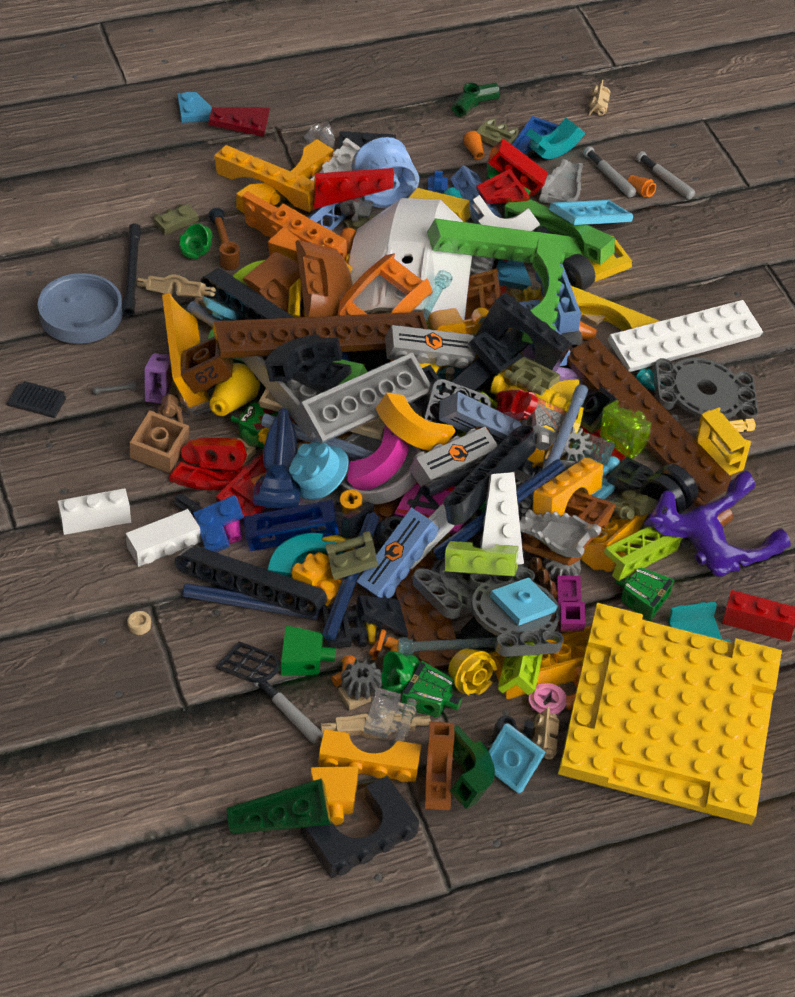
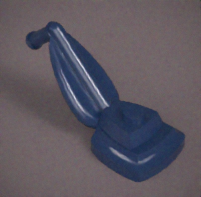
M281 408L278 411V416L274 419L267 434L263 451V464L267 472L257 480L254 486L253 503L255 505L271 508H296L300 503V486L289 472L292 460L297 454V440L294 426L289 417V411L286 408Z

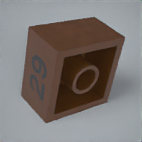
M215 336L183 351L181 376L194 394L206 391L211 386L219 382H225L232 377L233 357L220 358Z

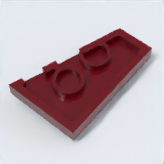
M212 107L208 125L264 137L270 107Z

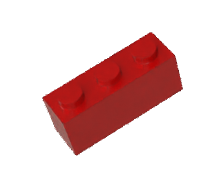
M504 138L491 149L487 163L500 173L511 169L522 186L530 190L529 195L534 196L544 186L547 171Z
M731 590L722 624L790 642L795 628V606Z

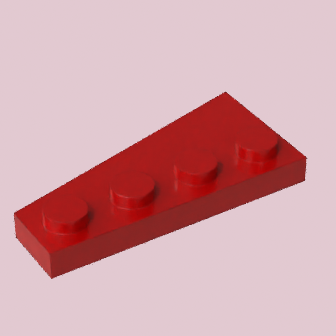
M393 168L314 173V209L393 189L394 170Z

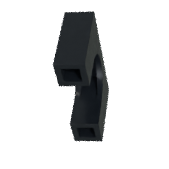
M504 293L494 301L475 335L476 337L486 332L499 341L509 328L520 329L533 341L535 346L533 361L555 372L572 346V343L563 335L556 332L546 322L539 319L532 311L522 306L507 293Z
M388 776L366 786L365 800L381 823L379 829L372 835L364 838L348 837L339 832L333 823L332 825L300 827V833L331 879L337 875H345L358 864L368 863L379 853L389 852L395 845L402 841H409L418 834L419 819Z

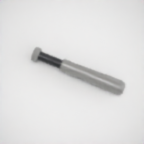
M588 146L583 151L584 156L596 163L598 168L628 198L636 194V189L605 160H602L594 152L593 147Z
M644 151L637 154L636 160L638 162H643L652 169L653 173L686 199L694 197V189L660 164H656L648 158Z
M268 681L253 683L272 698V702L311 743L317 744L322 740L323 733L282 693L276 691Z

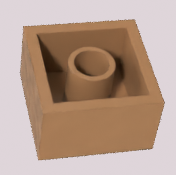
M149 410L130 441V458L171 473L181 456V449L189 442V426Z

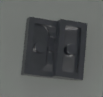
M333 361L316 362L302 366L295 371L292 378L308 388L323 393L336 387L352 373L351 365Z

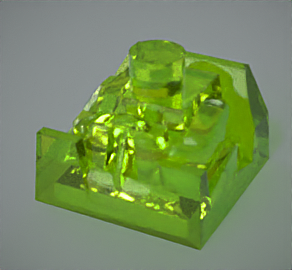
M616 400L603 408L600 436L626 457L635 458L649 441L651 422L646 421V417L641 411L635 413L631 409L626 410L623 407H619V401Z

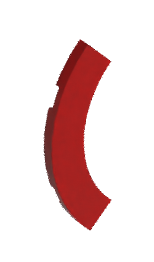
M263 454L253 459L252 463L242 466L237 470L210 471L208 468L195 467L180 462L169 475V481L194 489L223 490L244 468L247 469L250 479L266 473L267 470L263 464Z

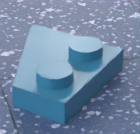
M197 92L177 93L182 123L209 121L212 107Z
M498 260L496 269L498 270L499 286L519 290L527 289L528 286H531V281L523 262Z

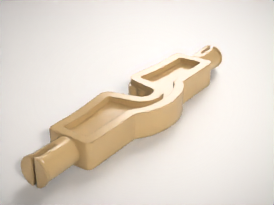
M176 274L168 275L165 278L149 276L148 279H137L139 281L137 286L146 287V290L163 294L171 293L172 295L177 285L176 294L180 297L203 298L204 295L214 296L215 293L213 292H216L214 287H206V284L189 281L185 277Z
M383 712L380 715V724L378 726L372 725L368 714L337 717L334 723H321V732L324 733V729L346 732L349 733V736L361 735L370 739H379L391 733L415 731L416 726L429 725L430 715L415 717L414 712Z

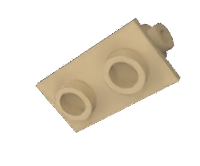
M601 80L598 86L595 85L591 90L590 95H592V98L588 104L590 107L588 115H591L594 111L598 115L603 116L607 112L610 90L603 86L604 80Z
M547 707L541 714H537L534 719L535 734L532 742L546 752L544 758L553 759L557 753V739L555 738L558 736L559 719L556 714H549L550 707Z

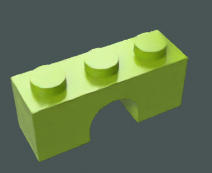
M450 541L445 550V571L515 576L518 569L519 546L496 544L493 548L480 549L473 547L471 542Z

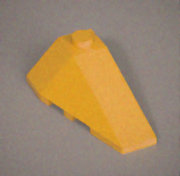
M647 514L643 516L634 515L632 519H622L617 515L613 516L606 528H601V533L594 537L584 549L585 552L581 556V560L594 570L613 571L616 563L604 554L605 548L638 532ZM615 551L621 558L626 556L624 552Z

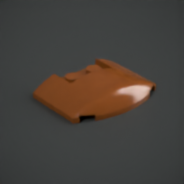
M301 240L295 241L305 317L337 316L340 300L353 285L352 277L344 258L335 248Z
M274 252L242 280L252 290L288 313L289 288L300 279L298 262L290 257Z
M497 269L470 275L465 320L471 319L473 311L477 308H486L489 311L494 301L501 296ZM482 317L478 323L484 321L485 317Z
M575 491L570 497L564 513H567L569 516L575 515L589 524H597L605 529L614 511L615 503ZM522 533L524 537L522 550L568 566L581 559V557L562 556L534 536ZM591 537L587 541V543L583 546L584 549L588 546V544L594 537Z

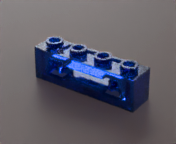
M333 500L244 517L245 536L250 552L280 546L288 539L302 534L321 533L323 537L339 535L337 513ZM326 525L327 528L326 530H321L317 532H312L310 529L314 527V529L317 530L319 526ZM272 535H275V540L261 542L262 537L268 536L270 539Z

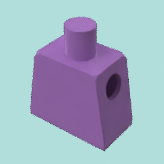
M154 353L145 367V401L161 404L163 396L170 394L169 390L172 387L171 361L168 354ZM158 382L162 384L160 388L156 386Z

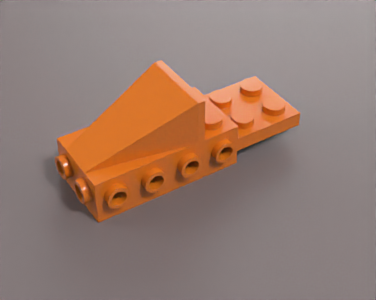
M249 191L242 195L245 223L261 231L265 236L270 237L268 241L269 257L274 252H278L298 262L295 241L301 240L335 248L346 260L347 246L345 238L285 204L277 208Z

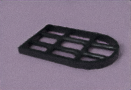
M240 641L216 665V668L220 671L253 683L270 680L277 674L280 667L279 660L274 654ZM240 647H243L250 650V652L248 654H244L237 650ZM254 652H256L266 657L264 659H258L252 657L251 655ZM233 654L244 657L240 662L230 660ZM272 658L276 661V665L266 661ZM249 659L259 663L256 668L243 664ZM227 662L236 667L231 670L223 667V665ZM265 665L274 668L269 674L259 671ZM239 668L251 671V673L246 676L236 671ZM259 674L263 677L253 678V675Z

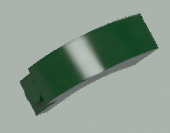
M459 726L454 727L452 757L461 766L464 774L459 777L450 792L465 809H468L481 799L493 782L495 767L492 757L481 741L474 743Z

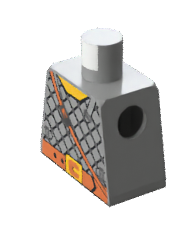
M538 398V405L528 419L521 420L522 425L533 427L537 449L546 450L555 442L566 411Z

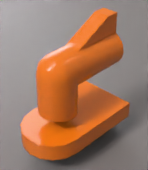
M381 629L377 641L368 653L373 655V660H377L386 634L384 629ZM388 636L384 646L391 648L390 651L402 653V642Z

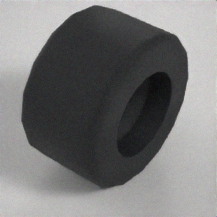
M573 254L564 260L563 267L571 286L585 290L595 282V270L585 256Z

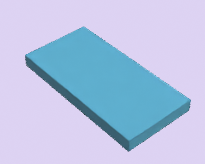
M610 200L553 202L549 208L550 211L573 225L632 222L634 216Z

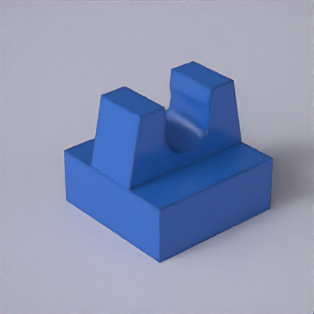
M435 170V175L428 177L429 191L443 194L447 190L448 177H442L443 171Z

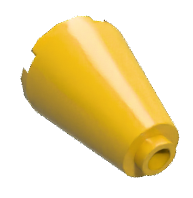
M233 363L232 377L225 382L216 384L209 403L210 409L218 416H225L251 402L260 391L259 379H256L248 366Z

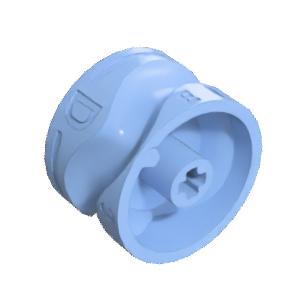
M389 137L374 139L363 145L353 157L352 171L393 168L394 170L393 189L364 196L365 200L373 201L374 207L387 208L401 198H409L418 187V172L405 146L397 139Z

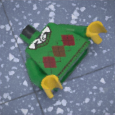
M251 403L245 413L234 410L231 415V422L239 424V437L248 446H258L264 449L270 428L261 425L264 414L277 417L278 411L260 407L258 403Z

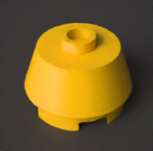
M469 648L462 649L456 653L448 668L449 675L454 680L457 690L467 695L472 693L480 695L485 692L492 684L490 678L493 670H497L495 661L487 652Z

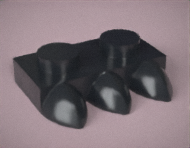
M626 457L610 473L607 482L625 491L628 489H641V483L646 481L647 477L652 476L654 472L646 465Z

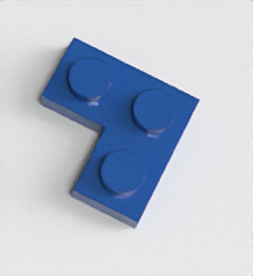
M235 495L194 512L205 549L214 552L230 547L224 526L244 518L238 498Z

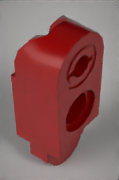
M520 389L502 390L497 393L496 401L498 404L495 410L518 421L526 420L537 408L538 398L536 394Z
M197 438V440L187 442L181 449V456L185 461L189 462V464H198L202 468L237 470L241 468L247 458L244 443L238 439ZM209 450H213L217 456H213Z

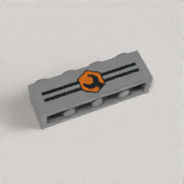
M392 325L385 336L387 359L396 360L413 352L419 364L429 363L438 366L446 365L468 368L476 357L475 352L468 345L473 339V335Z
M486 427L478 430L474 428L461 438L459 436L452 438L448 444H438L428 453L421 452L413 458L414 461L409 470L418 484L422 486L482 462L498 445Z

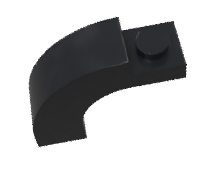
M319 334L291 340L279 346L270 353L265 361L269 382L291 381L295 371L307 364L341 361L343 356L339 337L320 338Z

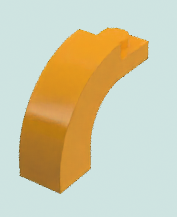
M386 392L375 408L382 421L393 433L407 443L423 450L431 451L438 444H447L456 432L452 425L430 422L419 416L410 407L404 395Z

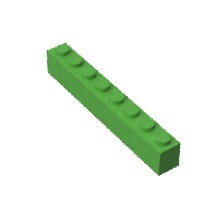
M437 218L434 219L427 231L433 251L533 263L538 239L542 238L563 243L562 252H565L564 260L573 254L582 255L576 237Z

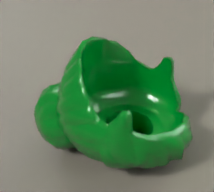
M202 224L190 225L184 231V234L179 236V246L182 255L190 260L199 259L209 252L213 238L211 229Z
M396 651L387 652L383 659V672L381 674V687L384 693L395 695L401 693L407 687L420 664L416 656L404 655Z

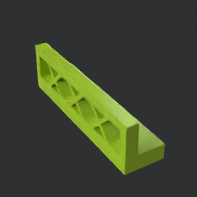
M648 526L606 547L604 554L616 563L612 576L617 581H620L635 573L638 568H645L676 552L682 538L662 535L655 530V527ZM645 536L654 537L655 541L646 540ZM630 544L641 545V548L630 547ZM615 551L624 552L626 556L621 558Z
M524 641L525 644L535 645L533 642ZM543 654L505 656L498 690L504 693L518 685L527 695L533 693L536 690Z

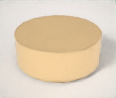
M136 611L130 614L127 619L129 631L136 635L147 633L151 628V617L149 614L143 611Z

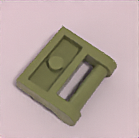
M370 531L364 532L362 536L337 544H326L334 580L379 566ZM366 544L364 547L336 555V553Z

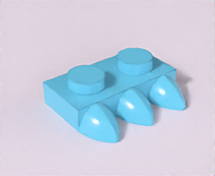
M203 296L204 304L213 311V316L226 321L242 319L241 315L228 306Z

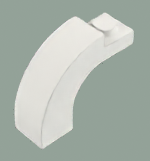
M480 195L472 199L475 202L472 206L478 215L480 213L484 215L478 219L482 225L532 231L540 225L529 208H526L513 218L504 219L495 216Z

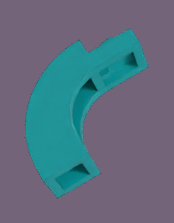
M566 117L548 135L541 136L531 128L526 133L531 138L529 141L531 145L529 147L545 159H555L567 153L586 134Z
M321 533L295 536L282 543L275 550L270 559L268 570L292 578L291 571L296 563L302 565L310 553L315 555L321 552L328 555L326 544L337 543L322 541L323 534Z

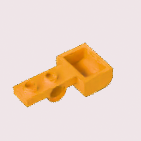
M456 308L434 311L428 317L429 330L473 335L478 332L482 325L478 321L482 317H486L489 311L486 308H477L473 311L472 318L468 320H462Z

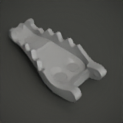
M562 159L561 165L553 169L552 174L547 176L541 190L540 203L578 201L581 191L580 181L583 164H572L570 161Z
M529 509L519 522L520 532L532 535L554 552L572 558L581 557L585 552L583 546L587 541L601 533V527L597 524H589L575 515L569 516L567 513L560 516L556 511L552 514L545 512L544 515H537Z

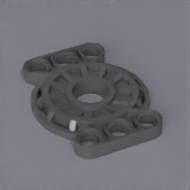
M660 358L653 367L655 399L666 410H671L678 404L688 413L701 418V414L720 407V412L727 419L736 415L743 421L749 418L755 420L758 414L754 378L748 372L740 371L735 375L724 365L705 358H687L677 362L675 365L668 359ZM659 366L665 367L668 371L661 370ZM739 379L746 381L748 384L741 383ZM660 382H666L669 386H664ZM697 385H705L711 388L715 394H704L698 389ZM741 395L748 396L750 400L743 398ZM662 397L669 398L671 402L663 400ZM743 410L751 412L752 415L744 413Z
M445 557L434 563L431 570L422 568L415 571L413 586L444 617L457 618L460 616L461 610L472 612L471 602L475 591L469 587V582L464 580V578L470 577L471 573L445 571ZM418 578H425V579H427V580H429V581H422V580H419ZM496 578V579H498V580H500V581H507V580L502 579V578ZM432 592H439V593H442L443 595H436V594H433ZM447 605H449V606H454V607H456V609H450V608H447L446 606H447Z
M518 567L515 576L470 574L468 584L475 591L471 602L472 613L478 623L489 632L498 636L495 644V650L498 654L509 657L551 654L560 651L563 636L558 631H555L560 620V608L554 596L545 588L536 584L557 605L556 612L519 626L490 597L492 590L523 580L519 577H529L534 581L535 574L532 570ZM496 578H502V579H505V580H507V581H500V580H498V579H496ZM475 579L483 580L485 583L477 582ZM548 639H549V640H554V641H556L557 643H556V644L549 643V642L546 641V640H548ZM524 641L533 642L535 645L525 644ZM501 643H508V644H511L512 646H511V647H506V646H503Z

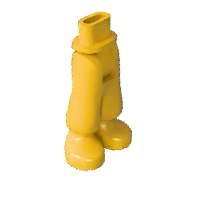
M507 370L495 376L491 386V393L495 395L502 390L520 389L528 392L527 388L521 385L516 386L504 377ZM545 388L542 396L534 393L538 398L562 410L568 404V399L560 397L561 393L556 392L552 388Z

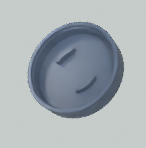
M76 273L62 276L50 282L42 290L38 298L39 320L43 329L50 336L63 342L82 344L98 341L111 334L118 327L122 319V299L119 290L112 282L98 275Z

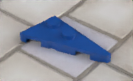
M532 116L512 145L525 154L533 150L529 147L531 145L529 142L531 138L526 135L530 128L537 134L545 136L552 133L559 125Z

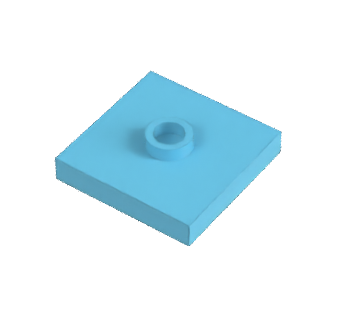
M529 577L492 590L490 595L518 626L554 613L557 605Z
M508 723L504 724L488 751L494 763L495 776L517 793H522L546 753Z

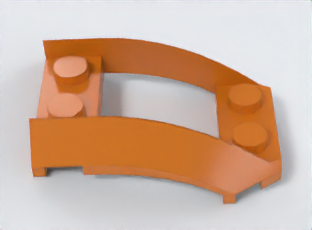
M395 253L388 254L371 266L340 300L337 316L367 314L356 306L353 301L378 275H381L407 295L391 313L412 312L422 303V300L432 295L433 291L428 278L424 281L394 259Z

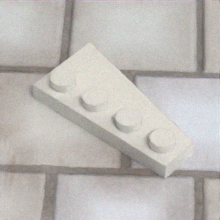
M346 138L343 141V146L340 149L337 148L333 153L331 160L324 163L320 173L352 171V160L360 147Z
M514 472L491 474L480 549L493 548L496 544L519 546L518 564H524Z

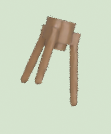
M172 394L163 396L157 414H164L167 417L177 414L178 422L183 423L182 407L178 406L179 399Z

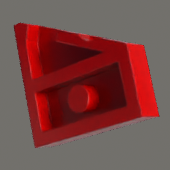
M511 169L476 186L477 192L486 204L529 200V194Z
M245 468L216 496V500L219 502L235 495L238 498L244 516L242 520L249 525L265 510L264 506L253 503L255 485L252 483L249 473Z

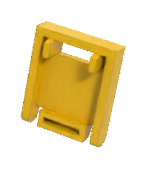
M616 239L614 251L619 258H616L613 254L601 265L590 261L595 270V282L632 268V260Z

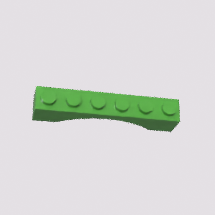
M531 199L522 202H509L505 205V219L513 218L526 208H529L540 223L538 227L545 226L551 232L559 235L576 237L583 256L596 264L601 265L614 254L615 237L589 225H573L550 211L548 207Z
M539 238L534 251L532 267L542 281L544 299L530 311L555 330L556 326H552V323L555 324L558 311H554V308L557 309L559 303V296H556V293L559 294L561 288V281H558V279H561L563 267L560 264L562 265L564 262L565 252H562L563 243ZM523 331L521 341L533 343L531 338Z

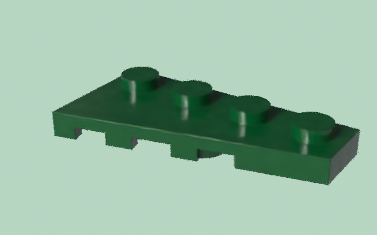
M322 778L226 808L228 826L232 834L332 825L325 784Z

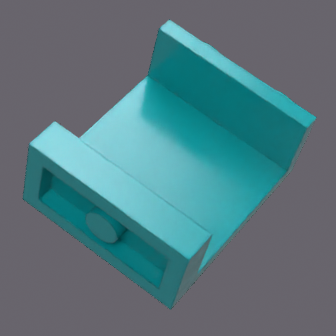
M716 601L686 606L679 605L671 608L668 619L670 627L731 642L730 639H722L715 621Z

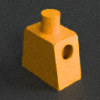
M358 766L311 767V781L322 778L325 784L330 818L334 825L342 824L344 822V814H352L354 811L358 784Z

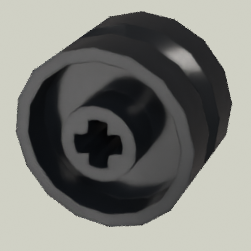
M673 463L662 466L641 485V494L659 500L663 491H672L675 495L678 514L684 512L698 498V488L692 476L685 469Z

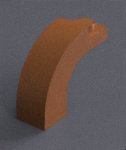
M429 722L425 809L450 810L454 723Z

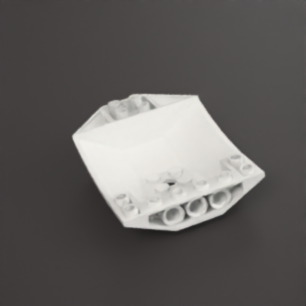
M401 198L357 229L349 259V265L353 267L351 271L353 284L382 257L395 253L394 259L423 281L428 278L433 291L432 295L422 300V303L412 312H423L425 321L428 323V317L432 312L456 308L462 320H465L473 255L433 251L427 235V231L435 218L463 222L441 200ZM405 256L413 258V261L409 264H405L401 260ZM378 275L363 289L353 303L367 314L391 313L407 295L381 275Z

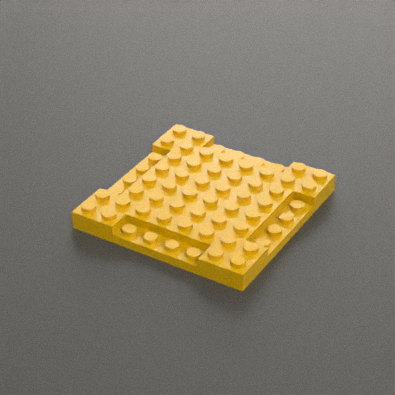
M597 603L558 774L752 825L757 813L763 774L761 770L782 650L736 638L734 643L642 620L643 614Z

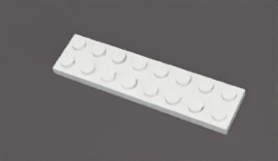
M741 300L610 334L608 341L623 366L629 372L654 366L660 358L670 361L757 338L761 336L763 331L745 302Z

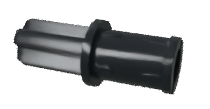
M181 493L177 494L173 500L174 505L183 511L188 509L194 518V512L204 508L200 506V502H194Z

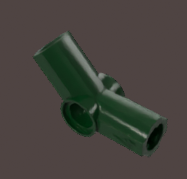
M466 83L462 94L452 105V111L455 113V116L461 118L466 116L471 108L476 107L479 102L500 98L498 84L478 85L476 83Z

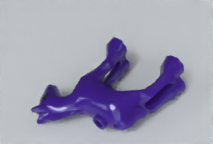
M746 470L740 472L729 482L725 496L708 504L700 505L687 514H678L674 493L672 491H663L649 519L644 523L649 527H655V530L662 535L681 538L688 537L697 551L694 556L698 564H705L712 574L718 577H723L729 572L740 571L739 564L745 567L757 561L767 560L773 555L782 553L784 549L791 546L790 538L782 528H778L768 535L762 545L757 548L742 549L727 543L723 526L717 517L755 488V481Z

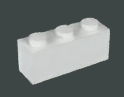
M125 488L58 500L64 535L131 523L130 505Z
M187 509L127 532V548L139 567L164 556L172 555L179 550L187 548L189 545L200 543V527Z

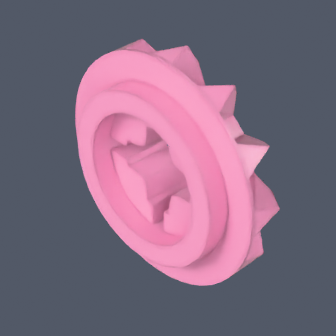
M542 683L536 685V690L529 694L528 703H530L532 711H537L539 714L547 707H550L549 714L559 715L566 707V694L557 685ZM551 695V702L544 705V700Z

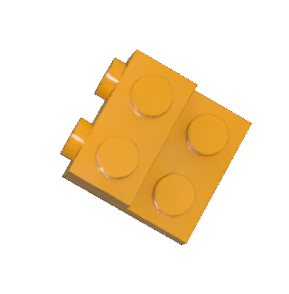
M321 552L315 555L310 553L302 565L296 563L291 571L293 579L323 589L327 595L326 606H330L334 602L343 578L334 580L328 555Z

